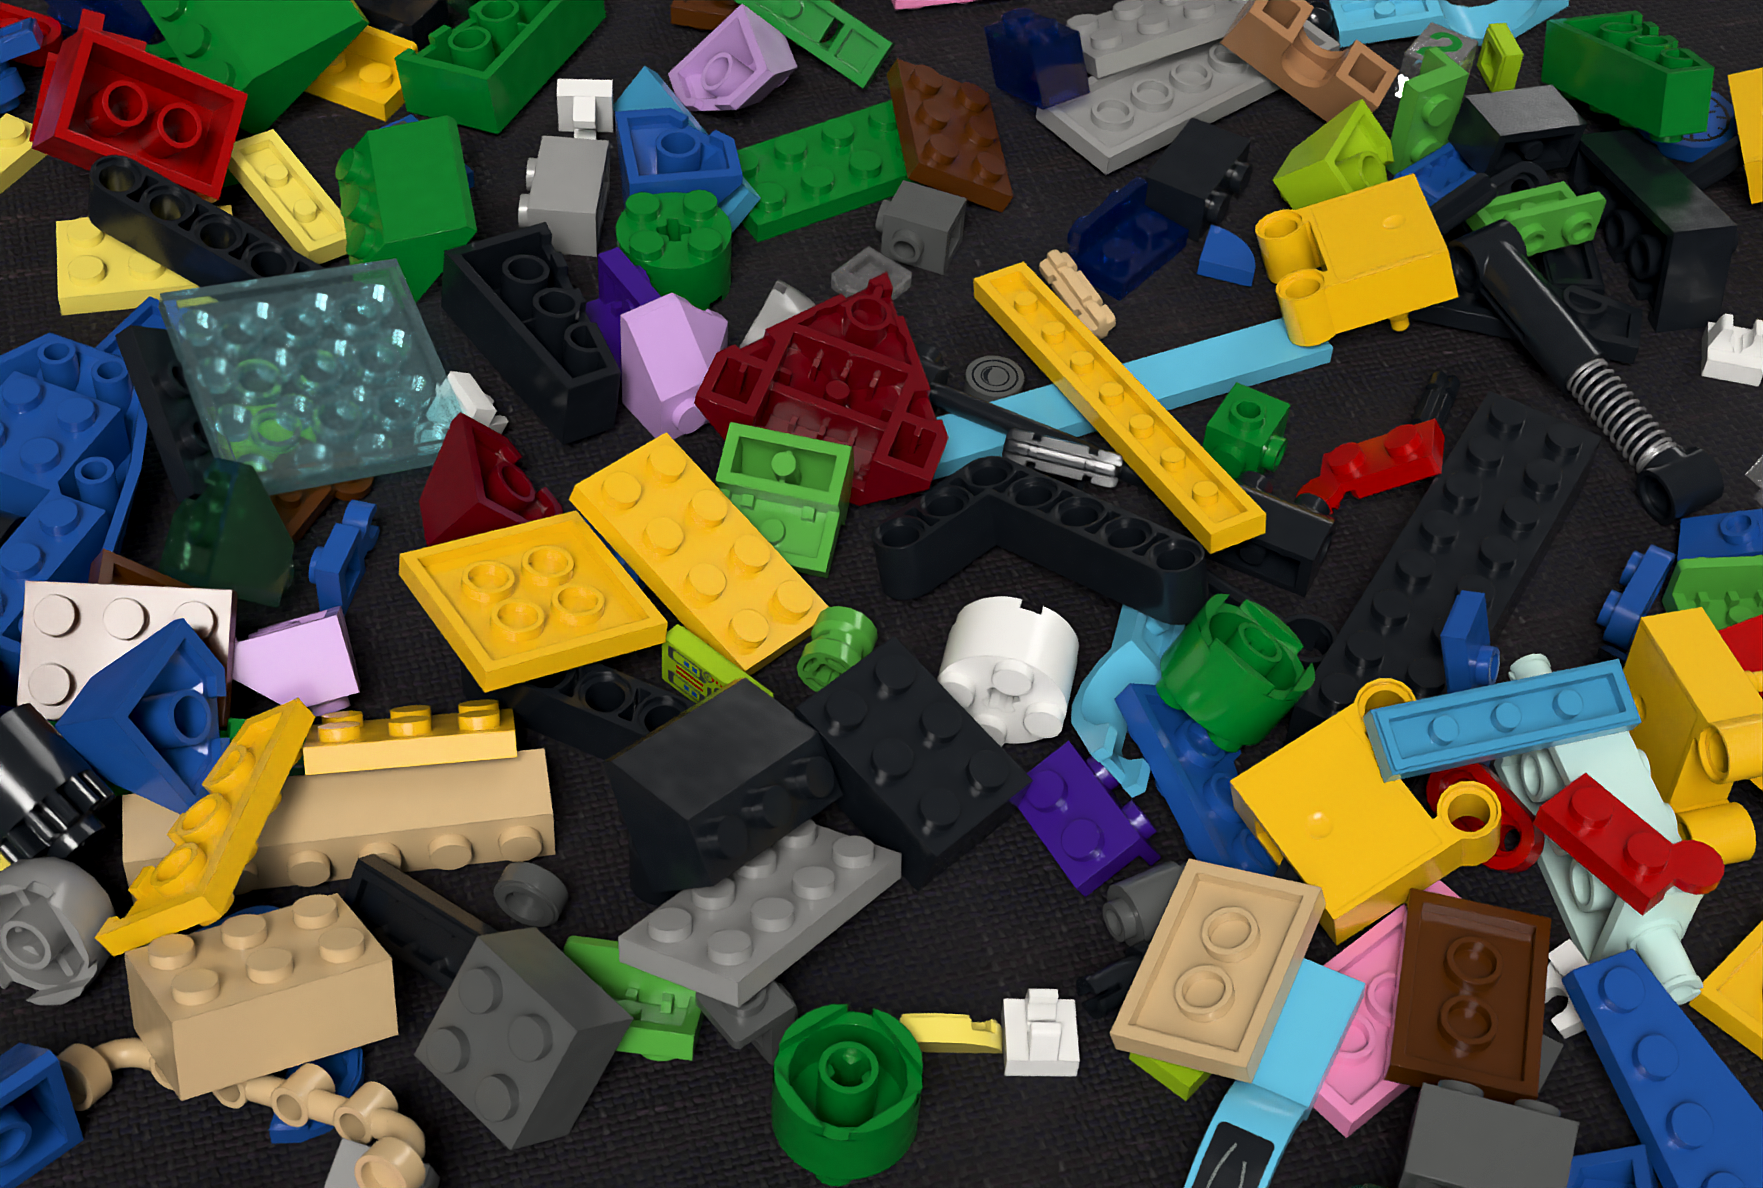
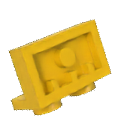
M367 26L306 88L305 92L386 122L405 103L394 57L408 48L418 53V47L410 40Z

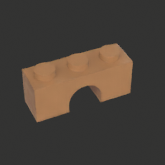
M1249 0L1242 7L1220 42L1326 122H1329L1353 102L1360 99L1364 100L1373 113L1379 107L1399 70L1357 39L1343 51H1329L1313 43L1306 35L1303 25L1314 7L1305 0Z

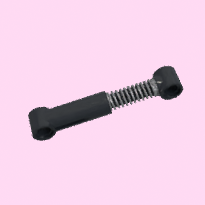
M1500 219L1449 242L1447 248L1457 285L1470 294L1475 292L1481 294L1563 394H1572L1574 398H1578V403L1585 405L1584 410L1587 413H1591V418L1597 420V425L1600 428H1604L1603 433L1610 436V441L1616 443V448L1619 451H1623V456L1629 459V464L1636 466V472L1638 473L1636 479L1637 495L1651 518L1662 525H1668L1718 501L1722 497L1724 490L1723 477L1712 456L1697 446L1684 449L1682 445L1672 442L1671 437H1665V430H1658L1659 423L1652 422L1653 416L1645 414L1646 408L1639 407L1640 401L1632 399L1633 392H1626L1627 385L1620 384L1621 378L1619 376L1613 377V369H1607L1610 356L1527 260L1526 246L1515 226L1509 221Z

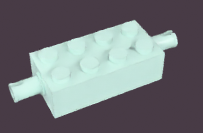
M1542 654L1527 655L1511 665V672H1508V676L1513 681L1552 673L1551 664L1547 657ZM1629 731L1495 759L1494 766L1500 780L1535 816L1542 804L1586 772L1672 844L1682 841L1678 833L1675 813L1668 803L1663 802L1651 778L1648 758L1643 750L1637 749ZM1544 834V847L1537 863L1574 945L1587 962L1591 964L1633 948L1678 1005L1687 1003L1701 993L1700 988H1703L1704 985L1699 976L1696 975L1681 940L1704 894L1694 895L1683 892L1673 886L1666 892L1661 902L1642 916Z

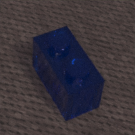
M1030 8L1008 11L1001 16L1002 21L984 27L997 88L1043 110L1090 93L1079 31L1058 23L1056 19L1037 14Z

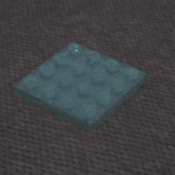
M396 258L160 293L159 311L176 357L181 362L186 384L231 502L432 466L435 463L452 419L462 412Z

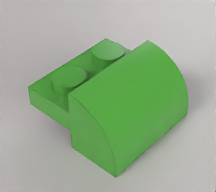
M730 422L715 480L718 488L796 572L828 578L840 526L845 525L854 472V451L852 446Z

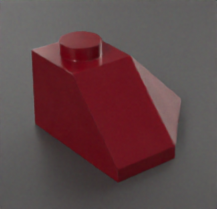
M462 412L452 419L419 499L427 547L563 514V509L547 487L536 492L524 472L515 466L523 457L507 437Z

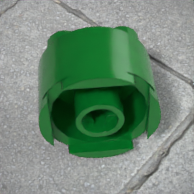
M693 190L688 193L665 192L651 194L648 192H638L628 197L625 203V210L619 216L616 224V247L622 250L634 266L640 265L645 270L651 285L661 297L672 292L687 299L694 307L706 311V309H710V303L717 300L720 296L723 301L728 295L731 286L732 227L729 218L718 206V200L714 194L706 190Z
M1216 594L1205 603L1163 653L1160 660L1162 677L1156 682L1155 686L1160 698L1167 705L1177 710H1184L1193 720L1207 729L1208 736L1214 744L1222 750L1236 753L1243 745H1254L1267 737L1313 685L1315 670L1312 663L1304 670L1297 656L1304 647L1296 634L1272 612L1248 599L1240 607L1227 604L1224 601L1230 594Z
M848 1004L822 1006L804 1014L792 1023L780 1041L779 1050L774 1061L772 1077L771 1122L775 1137L784 1152L795 1163L814 1173L819 1181L829 1186H844L852 1180L876 1175L901 1159L917 1134L923 1086L922 1053L914 1036L900 1021L888 1013L872 1008V1015L848 1011Z

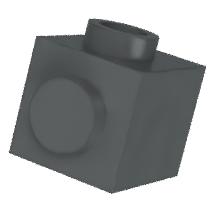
M903 180L893 199H885L878 211L875 229L877 232L882 233L880 257L944 275L963 239L967 198Z

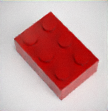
M84 27L62 41L31 149L90 171L93 163L103 156L123 155L139 162L209 203H214L219 200L248 94L93 29Z

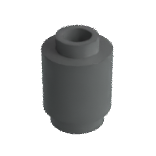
M1167 861L1115 883L1108 888L1107 902L1103 905V917L1109 932L1118 942L1125 941L1128 946L1141 941L1151 943L1187 861L1181 864Z

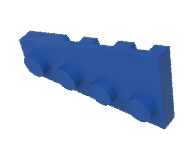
M1130 683L1114 700L1127 723L1129 735L1138 745L1150 766L1158 791L1166 799L1183 832V838L1188 849L1195 855L1198 861L1274 877L1278 867L1233 806L1230 780L1238 776L1234 760L1242 754L1241 750L1236 753H1230L1219 748L1208 736L1207 729L1193 720L1184 710H1177L1167 705L1157 693L1156 685Z
M1632 948L1577 968L1561 979L1641 1144L1646 1146L1651 1164L1662 1187L1763 1188V1111Z

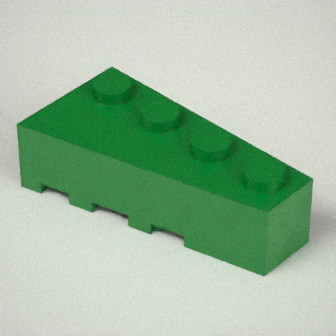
M480 0L468 8L469 19L452 30L451 27L446 25L441 26L428 35L430 45L418 53L408 48L394 57L407 112L431 118L448 115L456 119L459 125L499 134L606 18L604 0Z
M1634 10L1547 20L1541 82L1553 85L1561 91V95L1564 98L1581 100L1590 104L1589 109L1593 112L1611 114L1619 118V124L1622 126L1640 128L1650 133L1649 138L1657 142L1676 143L1683 140V135L1707 132L1715 67L1690 49L1677 48L1678 40L1671 35L1658 36L1659 26L1652 21L1643 22L1642 24L1643 15L1640 12Z

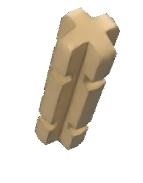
M1057 249L1049 251L1047 258L1040 262V273L1048 284H1052V289L1059 299L1099 340L1104 339L1108 336V331L1116 325L1114 314L1106 304L1103 305L1102 298L1082 271H1077L1078 267L1068 253H1060Z

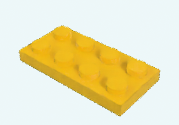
M667 432L577 483L569 497L570 502L691 633L749 676L809 637L819 613L829 607Z

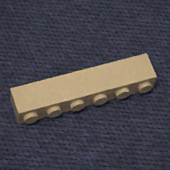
M545 749L517 751V757L288 776L280 791L282 794L281 802L268 816L257 840L259 844L258 850L251 861L245 865L232 893L234 895H242L259 889L293 885L310 887L327 881L351 879L358 858L374 854L401 872L429 869L455 870L465 865L506 860L523 862L535 857L555 855L554 819ZM135 793L122 795L123 866L129 887L143 867L153 865L156 868L173 849L175 843L166 834L180 816V814ZM131 894L132 901L134 904L137 901V899Z

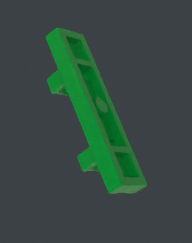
M734 0L740 5L744 4L782 34L864 89L869 87L880 67L896 45L831 0ZM836 20L838 23L836 33L829 41L822 43L828 30Z

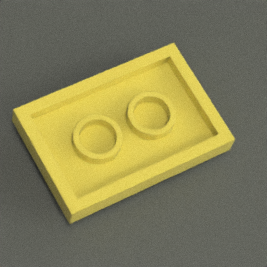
M231 205L216 206L233 216ZM88 217L56 221L58 300L62 316L133 309L139 307L149 296L170 305L222 300L99 230L91 223Z

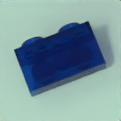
M1139 176L1122 189L1113 190L1105 202L1090 214L1080 216L1070 228L1067 236V243L1070 245L1069 255L1076 263L1077 271L1081 270L1091 285L1118 301H1121L1186 247L1189 233L1188 229L1145 205L1148 181Z

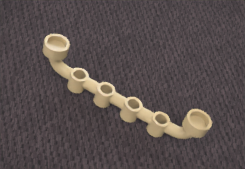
M141 1038L116 1039L100 1044L93 1049L84 1044H72L56 1056L59 1059L75 1111L88 1109L105 1095L112 1086L111 1071L120 1068L135 1067L149 1070L162 1086L173 1090ZM306 1063L287 1079L273 1076L274 1073L212 1091L222 1104L230 1108H240L248 1101L272 1107L280 1120L293 1127H301L311 1119L335 1126L342 1138L363 1145H367L373 1138L378 1139L355 1164L354 1174L360 1188H420L425 1181V1167L421 1160L425 1154L424 1133L414 1120L398 1113V1104L394 1095L387 1087L380 1083L366 1082L351 1097H344L335 1094L334 1082L323 1068L312 1063Z

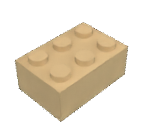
M338 893L328 896H306L297 900L292 906L259 915L241 914L233 916L224 921L220 926L187 935H164L154 939L147 946L124 952L134 1029L181 1101L398 1035L392 958Z

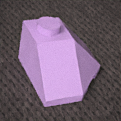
M741 4L678 63L668 75L675 95L688 111L738 110L761 102L776 87L781 86L798 67L785 35L744 4Z
M672 292L621 314L622 403L654 438L667 432L672 439H675L684 434L692 433L701 426L710 423L694 404V401L716 353L728 347V321L721 314L710 309L703 311L694 307L687 299Z
M341 605L258 629L257 632L248 635L249 639L237 642V638H235L232 679L281 705L299 698L317 717L351 706L348 695L359 693L361 684Z

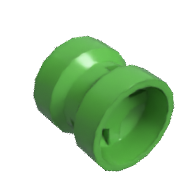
M827 607L821 611L811 631L812 641L806 644L797 664L799 677L809 688L818 692L873 651L878 639L877 629L872 621L863 613L848 607Z

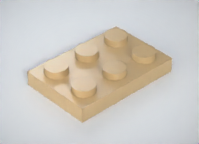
M1188 859L1110 1031L1115 1048L1252 1083L1325 908L1326 901L1322 887Z

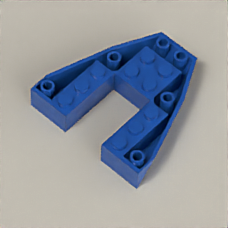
M50 332L0 355V510L26 517L0 548V693L17 699L25 580L88 583L91 563L103 548L120 555L135 492L139 483L148 427L123 357Z

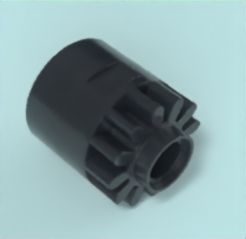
M25 703L0 717V854L10 864L21 859L37 857H56L73 863L91 848L106 831L107 826L99 818L108 810L106 806L116 798V795L50 722L31 703Z

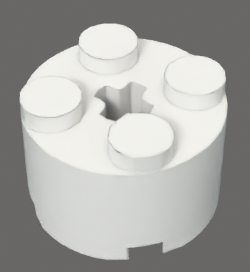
M1008 596L983 598L968 604L960 611L955 624L950 630L937 681L1001 747L1004 743H1029L1043 738H1053L1060 734L1067 713L1079 650L1076 633L1063 617L1044 606L1041 615L1022 609V599Z

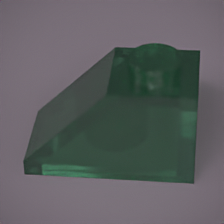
M215 457L203 473L204 482L209 483L208 487L197 500L185 498L173 514L158 572L196 588L234 590L238 592L239 599L278 608L282 594L289 589L293 580L294 561L292 555L295 544L254 467Z

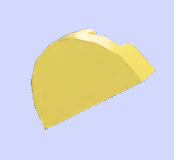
M901 1014L900 1022L914 1036L921 1052L1003 1053V1028L996 1020L972 1022L970 1015Z

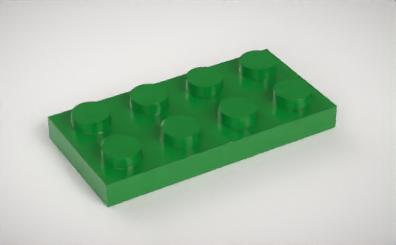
M892 100L737 150L743 177L761 197L741 222L757 243L892 197L903 180L924 186V184L910 180L907 177Z

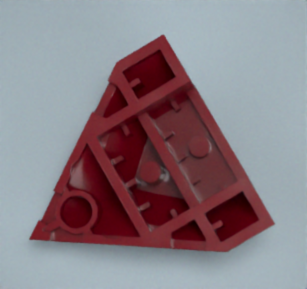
M887 272L870 279L867 288L847 298L842 293L765 329L763 338L739 349L734 344L717 352L694 401L697 408L724 440H726L730 422L852 446L854 451V472L849 502L858 506L928 490L949 439L943 420H937L929 400L931 388L905 318L897 314L891 297L893 286Z

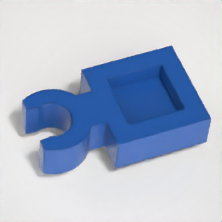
M352 499L347 505L342 524L335 523L325 546H318L314 550L309 565V581L311 584H316L320 611L341 605L345 616L366 571L364 558L367 552L373 549L379 536V526L371 525L377 510L376 504Z

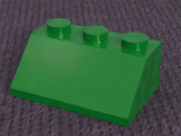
M448 115L367 131L353 149L348 148L341 155L335 171L339 184L341 215L344 219L347 240L346 252L349 255L352 282L411 308L443 272L444 251L466 245L477 232L457 121Z

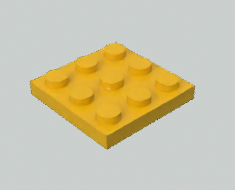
M577 510L399 555V576L485 693L666 643L667 620Z

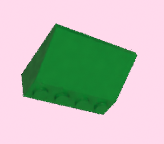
M140 0L184 68L248 94L239 128L253 135L265 132L370 24L354 0Z

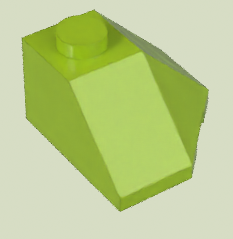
M1360 99L1353 102L1292 149L1273 178V182L1279 189L1283 200L1293 210L1387 182L1386 165L1394 162L1391 140L1364 100Z

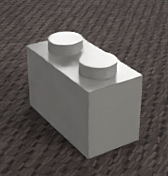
M542 135L538 158L529 157L527 163L526 188L527 191H530V194L520 195L518 208L519 228L546 222L552 233L551 244L555 252L567 255L597 257L610 188L609 141Z

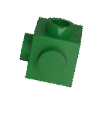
M1236 382L1207 424L1202 447L1233 479L1237 480L1244 471H1254L1262 475L1266 469L1275 472L1283 459L1288 445V439L1283 436L1291 404Z

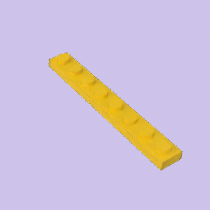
M1025 262L973 278L974 298L1111 447L1123 456V460L1210 554L1266 533V513Z

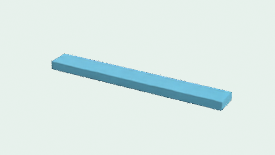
M1279 318L1123 363V365L1168 411L1228 393L1236 382L1249 387L1330 363L1333 347L1328 341L1309 347L1293 344L1288 338L1283 318ZM1054 384L990 402L1076 437L1097 432ZM952 413L936 417L937 420H943L949 439L933 480L951 475L978 458L987 456L1002 457L1003 445L1006 439L1005 434Z

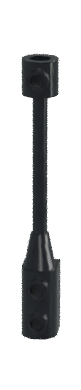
M918 342L914 344L931 388L929 400L934 413L939 408L1005 435L1008 434L1010 429L1019 428L1034 432V439L1041 440L1042 435H1047L1091 446L1090 452L1098 454L1099 449L1109 450L947 386L949 370L947 366L943 365V357L940 352L927 343ZM1123 460V468L1119 480L1148 491V495L1164 504ZM1244 471L1234 481L1266 513V533L1212 554L1202 545L1205 551V558L1305 598L1328 553L1338 520L1329 516L1330 508L1322 498L1314 494L1302 493L1296 497L1294 502L1271 494L1273 487L1265 476L1254 471ZM1193 536V540H1195L1196 542H1198L1199 544H1201V543Z

